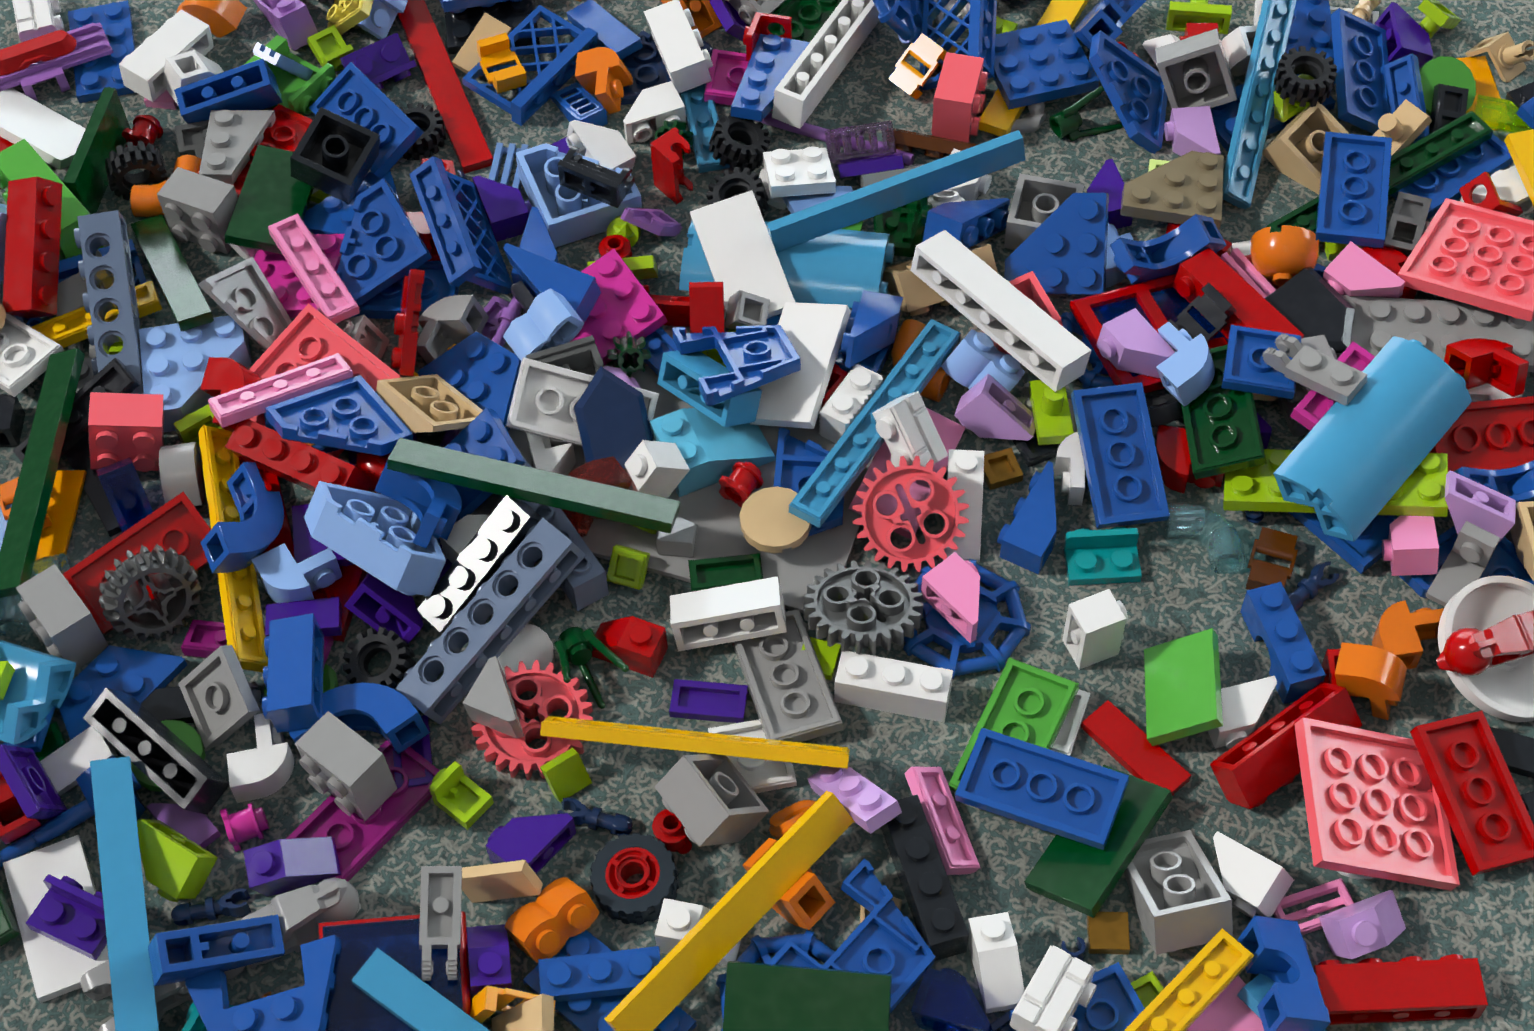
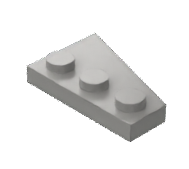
M211 110L199 174L228 184H234L250 160L249 154L254 146L260 145L263 141V133L266 128L272 127L275 123V111Z
M253 256L204 279L198 284L265 351L292 322Z

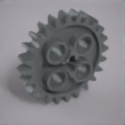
M855 560L851 561V568H846L841 563H838L836 572L826 568L824 569V577L816 575L814 576V584L807 585V594H804V620H808L809 630H816L817 639L828 637L827 646L829 647L839 642L843 652L850 646L855 647L856 654H860L863 647H868L872 654H876L877 646H882L885 650L890 651L892 641L902 646L904 644V636L913 638L914 629L920 628V622L923 618V594L918 592L917 583H909L910 575L906 574L898 577L897 567L886 571L885 563L882 562L877 568L871 566L870 560L865 562L864 567H859Z

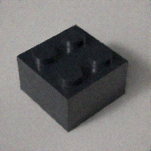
M320 107L290 157L291 177L350 204L379 155L380 135Z

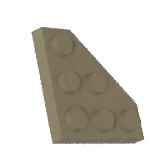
M1190 151L1125 183L1122 191L1120 215L1183 224L1192 216L1198 214L1213 218L1219 230L1222 222L1224 156L1209 152Z

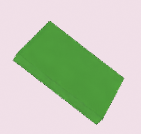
M1213 628L1144 649L1147 740L1152 746L1223 726L1218 635Z

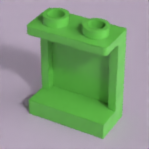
M277 34L265 46L313 70L310 79L305 81L265 61L276 77L283 102L280 105L303 116L312 113L309 107L336 79L334 66L327 63L320 69L290 53L287 39ZM254 55V56H253L250 60H248L245 64H248V63H250V62H253V61H256V60H259V59H262V58H260V57Z

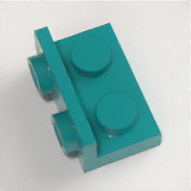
M1113 527L1106 530H1089L1083 528L1067 532L1063 551L1068 585L1141 582L1142 573L1137 549L1138 529Z

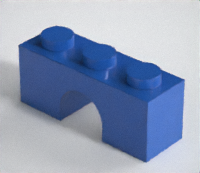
M1282 582L1247 590L1240 611L1254 642L1264 640L1268 648L1271 662L1269 675H1275L1277 680L1276 690L1282 703L1294 702L1323 682L1326 674Z
M1254 915L1237 941L1254 954L1252 961L1245 967L1246 972L1266 975L1275 982L1257 1006L1264 1031H1324L1331 1022L1329 1010L1325 1006L1318 985V977L1313 970L1307 952V944L1302 937L1298 921Z

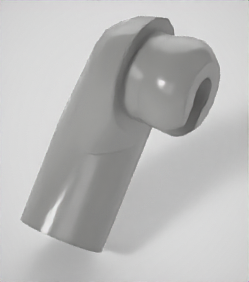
M1044 102L1028 105L1029 112L1025 118L1016 119L1011 132L1019 130L1021 134L1039 130L1047 118Z

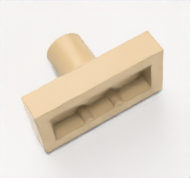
M1405 99L1393 114L1387 113L1380 117L1378 120L1379 129L1373 136L1392 138V156L1410 146L1432 120L1426 113Z

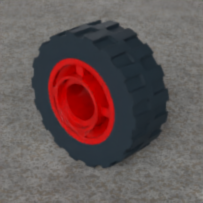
M632 833V835L623 834L613 841H608L602 850L599 849L595 855L596 859L592 862L590 868L592 872L590 884L599 906L608 913L609 917L614 920H621L624 924L637 923V925L645 924L644 922L650 920L653 922L659 919L658 916L660 915L664 898L676 900V891L679 889L680 884L678 870L670 850H667L666 845L662 841H657L654 839V836L648 834L646 836L640 835V833ZM631 875H644L638 883H626V880Z

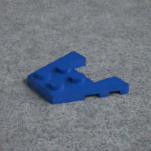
M781 325L736 326V332H718L715 326L702 327V333H686V327L672 328L673 340L681 355L717 349L729 373L698 378L699 391L707 406L715 405L801 370L800 357Z
M864 858L842 882L841 890L870 913L831 957L821 965L791 940H788L767 964L892 974L891 1013L934 964L936 956L908 916H903L892 900L893 895L886 885L882 886L873 873L874 868Z
M332 935L300 945L304 986L237 1006L229 1007L226 974L220 969L185 979V985L207 1031H326L329 1015L326 1013L329 991L334 988L336 974L333 973L336 955H340L341 939L336 935Z

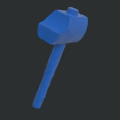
M90 768L85 770L76 779L86 799L1 850L0 870H2L3 862L20 857L36 847L40 848V845L95 816ZM132 772L136 817L138 820L146 809L136 792L142 786L134 772Z

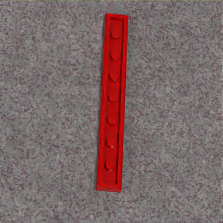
M408 0L404 12L398 13L397 16L436 109L440 112V116H442L444 128L463 173L466 174L492 166L493 157L425 0Z

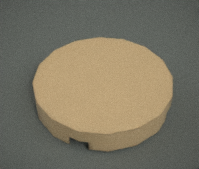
M776 486L763 488L748 497L743 503L739 514L741 531L748 544L759 551L775 554L783 553V549L790 547L794 549L804 542L809 535L812 524L789 513V504L798 494L792 489Z

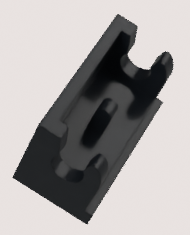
M572 146L565 157L558 163L560 185L618 208L635 183L634 177L630 175L632 169L625 167L620 173H617L583 159L582 155L578 154L580 148Z

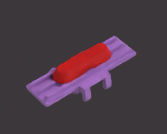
M91 23L68 32L57 30L1 49L0 92L21 85L26 96L38 101L32 85L55 77L61 92L70 90L63 70L113 53L101 23Z

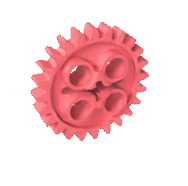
M900 456L899 467H894L889 460H886V472L883 473L875 467L873 470L877 479L875 481L867 478L863 479V482L869 488L867 492L856 491V495L863 499V504L853 505L852 509L862 512V517L856 518L852 522L855 525H863L864 528L856 537L857 539L868 537L869 542L865 545L864 550L869 551L876 548L878 550L874 558L876 562L884 556L888 557L887 568L889 569L892 568L896 561L901 562L902 572H906L909 563H914L917 572H920L922 561H927L929 566L934 568L935 556L938 555L943 560L947 558V554L944 551L946 547L954 550L958 549L952 540L954 536L965 537L966 535L958 529V524L969 523V519L960 516L959 511L967 509L969 504L958 503L957 500L965 491L964 489L953 491L952 486L956 483L957 478L952 477L945 480L943 478L947 470L945 466L937 472L933 471L934 460L932 459L927 462L925 467L920 466L919 456H915L912 465H907L904 456ZM916 480H924L930 486V494L924 500H915L910 495V486ZM897 484L902 485L911 507H919L921 513L916 515V519L925 538L923 544L918 542L908 519L901 520L900 518L905 509L895 488ZM884 494H890L897 500V508L888 515L880 513L876 507L878 498ZM937 513L944 519V527L938 533H929L924 528V520L929 514ZM900 527L906 528L911 533L910 543L901 548L893 545L890 539L893 530Z
M535 660L532 669L527 670L523 661H520L518 672L514 673L508 666L504 667L524 736L516 739L474 721L472 722L476 723V725L472 726L471 730L473 737H480L475 741L478 751L486 749L484 752L485 761L488 763L496 759L497 771L500 772L508 765L512 778L521 769L524 770L526 780H530L533 770H538L542 779H545L540 769L542 765L571 748H574L579 754H583L584 747L580 741L585 740L540 736L541 722L557 709L567 711V715L564 716L566 718L593 720V717L589 716L593 712L592 703L585 702L588 699L586 689L578 690L580 687L579 679L575 677L569 683L564 682L562 671L555 674L554 663L550 662L545 670H540L539 661ZM526 691L536 693V696L530 700L519 698ZM538 716L540 722H538L534 718ZM525 717L531 720L527 723ZM535 739L546 741V744L539 749H533L528 746Z

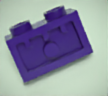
M394 33L340 58L344 68L352 62L379 89L384 88L382 81L392 77L394 82L410 76L409 69L417 66L414 60L410 61L398 33Z
M48 874L43 882L49 890L27 920V926L31 930L96 961L107 945L102 892L96 891L92 895L84 891L80 883L68 876H63L60 880Z

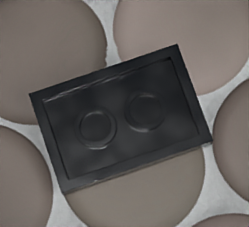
M508 0L498 2L491 7L477 6L466 8L465 11L460 13L446 12L445 24L448 53L458 54L485 12L513 30L536 9L535 0L516 2ZM537 22L534 23V29L538 28ZM536 37V44H540L539 37ZM520 38L514 42L515 47L533 45L532 38Z

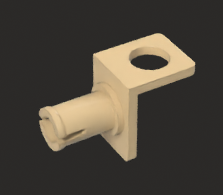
M1509 32L1482 40L1467 51L1465 55L1471 57L1488 52L1501 80L1508 83L1526 70L1525 61L1534 60V48L1526 49L1534 46V42L1527 40L1515 45Z

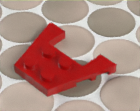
M410 269L409 276L403 277L401 313L395 314L394 335H399L398 347L392 348L391 369H397L396 373L401 377L414 376L419 312L421 311V293L425 270Z

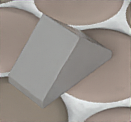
M497 657L489 658L463 701V705L472 721L516 739L521 738L524 734L505 674Z

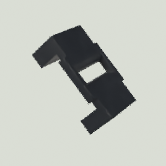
M1210 283L1201 289L1204 295L1195 298L1176 317L1178 320L1175 323L1171 319L1169 320L1178 331L1182 328L1186 330L1192 339L1201 333L1207 343L1227 325L1225 321L1236 312V309ZM1193 307L1216 328L1210 334L1188 314Z

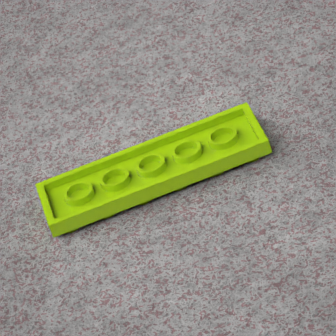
M1264 449L1267 464L1225 473L1223 510L1316 513L1314 507L1284 501L1273 474L1293 450ZM1428 453L1377 515L1447 517L1448 506L1445 500L1446 474L1448 473L1447 453Z

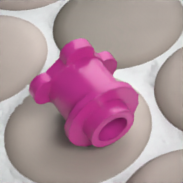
M250 802L248 803V808L228 814L226 808L220 810L227 837L235 852L241 851L240 843L255 837H259L260 840L264 839L263 830L269 829V824L262 807L255 809L253 803Z

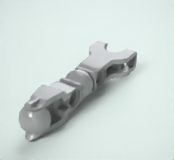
M333 877L324 879L318 885H308L277 895L271 899L270 904L245 916L241 920L278 914L285 949L284 955L294 951L300 952L301 944L318 940V923L353 920L361 909V905L359 903L358 891L353 884L345 879ZM279 957L254 963L249 966L253 969L257 967V965L268 963ZM109 960L87 971L81 977L80 984L83 993L92 1000L97 1001L112 996ZM245 966L225 971L227 980L234 979L242 973ZM185 981L154 986L158 1026L161 1017L166 1011L192 999ZM114 1017L102 1024L99 1031H115Z

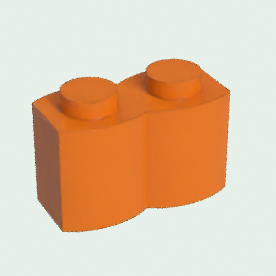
M562 877L548 884L538 895L535 902H530L517 909L509 917L504 927L517 947L536 963H539L538 959L555 956L564 947L569 937L576 936L588 929L600 912L584 889L569 878Z

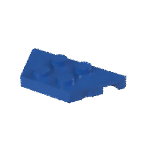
M389 170L383 178L389 183L399 200L393 177ZM370 171L350 204L333 196L326 197L322 202L306 211L303 222L308 230L314 234H345L346 228L351 227L355 214L353 205L356 196L381 179Z
M476 331L421 368L417 374L419 376L439 375L482 410L485 408L495 410L503 425L506 426L521 360L514 353Z
M779 427L773 487L788 488L798 493L830 451L823 449L821 445L809 439L806 443L790 436V430ZM845 495L820 528L811 525L808 537L843 525Z
M109 645L72 680L69 691L59 708L70 740L91 726L83 717L105 688L130 694L141 704L155 689L165 688L187 666L185 659L180 656Z

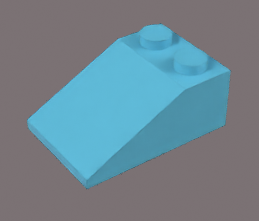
M695 408L679 409L649 421L653 441L676 443L690 469L675 488L679 497L718 483L721 476L729 477L733 472L732 467L736 462H750L760 467L776 460L758 425L746 423L723 427Z

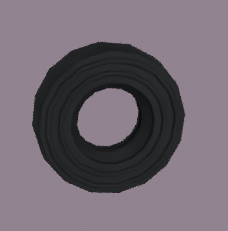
M1172 394L1145 397L1151 427L1168 424L1183 417L1181 403Z

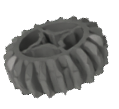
M156 544L153 550L149 552L147 547L141 545L140 553L137 555L127 550L126 557L128 559L124 562L114 559L115 571L105 570L107 581L99 583L100 591L103 594L99 596V603L104 608L103 615L107 621L111 622L114 630L118 632L123 631L124 635L129 639L137 635L139 640L145 642L149 634H152L153 638L159 641L161 632L164 631L173 635V627L178 624L186 627L185 616H195V609L192 605L201 603L200 596L197 593L201 590V583L197 579V571L193 566L189 565L190 562L187 557L182 554L178 555L176 550L171 547L164 551L162 546ZM147 585H149L150 589L152 590V594L155 598L154 601H152L150 596L148 595L149 593L146 589Z

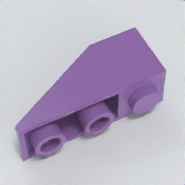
M253 0L278 35L287 39L288 46L293 51L307 45V37L318 33L308 8L302 1Z

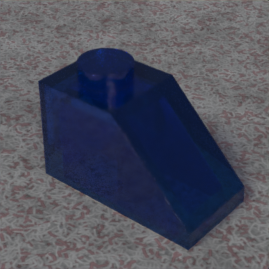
M130 457L96 470L122 533L153 512Z
M926 968L911 1009V1013L919 1028L928 1031H993L970 985L961 973L950 968H942L941 971Z

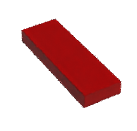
M1109 700L1082 721L1081 728L1133 776L1171 790L1172 796L1190 781L1191 774L1159 745L1152 746L1147 740V734Z

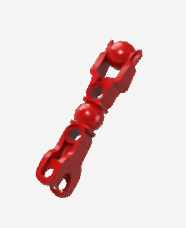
M1534 610L1512 615L1483 631L1476 628H1462L1453 632L1446 640L1443 652L1436 660L1439 669L1457 672L1462 676H1474L1483 673L1487 668L1499 666L1533 654Z

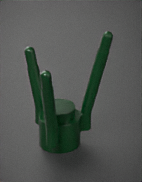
M1099 86L1072 106L1050 116V127L1059 139L1068 137L1073 142L1081 137L1122 128V124H1114L1079 131V127L1082 126V118L1078 110L1101 95L1104 91L1103 86Z
M580 627L568 628L560 634L558 641L554 643L559 654L563 680L566 683L571 681L569 662L578 665L598 707L604 709L605 703L586 664L592 658L593 646L623 672H628L629 666L596 638L591 628L585 631Z

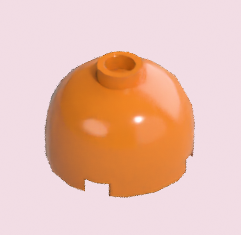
M1282 225L1281 232L1270 233L1271 227H1266L1255 232L1251 237L1252 264L1266 280L1273 282L1275 286L1281 287L1304 268L1312 267L1314 269L1317 264L1319 239L1316 241V234L1311 230L1303 227Z

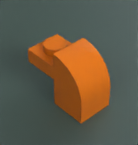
M185 0L178 7L176 13L180 10L189 13L210 25L211 33L215 37L222 38L237 29L247 7L239 0Z
M597 47L577 53L575 78L590 94H595L608 114L620 112L621 98L624 96L623 87L633 84V77L615 51L606 47Z
M1406 600L1391 605L1380 618L1373 636L1372 646L1393 653L1404 662L1407 669L1416 668L1424 652L1420 641L1438 638V626L1444 608L1434 610L1431 608H1421L1410 613Z
M1342 642L1335 670V678L1338 686L1346 687L1349 696L1370 699L1373 717L1388 720L1391 706H1397L1398 701L1401 702L1407 668L1399 657L1387 650L1370 645Z
M768 838L743 864L746 871L748 872L778 840ZM806 871L774 904L772 909L789 923L810 930L836 902L816 874Z

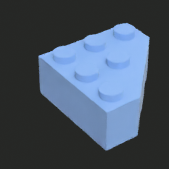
M545 143L515 153L521 183L532 207L538 208L555 248L607 231L610 222L615 217L622 215L625 208H642L641 194L635 183L618 208L560 185L558 163L566 154L559 152L556 146ZM582 155L583 159L600 165L598 160ZM617 167L613 171L620 173L622 169Z
M229 315L214 317L213 322L186 331H181L177 323L139 329L143 394L163 395L164 433L176 431L173 423L209 404L208 399L213 398V396L200 390L209 357L231 358L247 368L251 364L248 333Z
M319 481L304 516L311 537L396 591L408 596L418 594L430 597L446 559L437 539L432 537L426 549L413 543L421 525L417 515L407 506L385 495Z

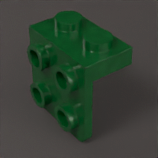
M928 197L873 217L874 232L890 234L889 243L895 244L894 256L914 257L916 245L923 241L928 210L933 208L932 203L927 201Z

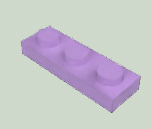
M822 766L817 773L807 778L813 791L820 797L826 791L834 793L854 822L870 834L902 813L899 803L895 798L849 766L848 769Z

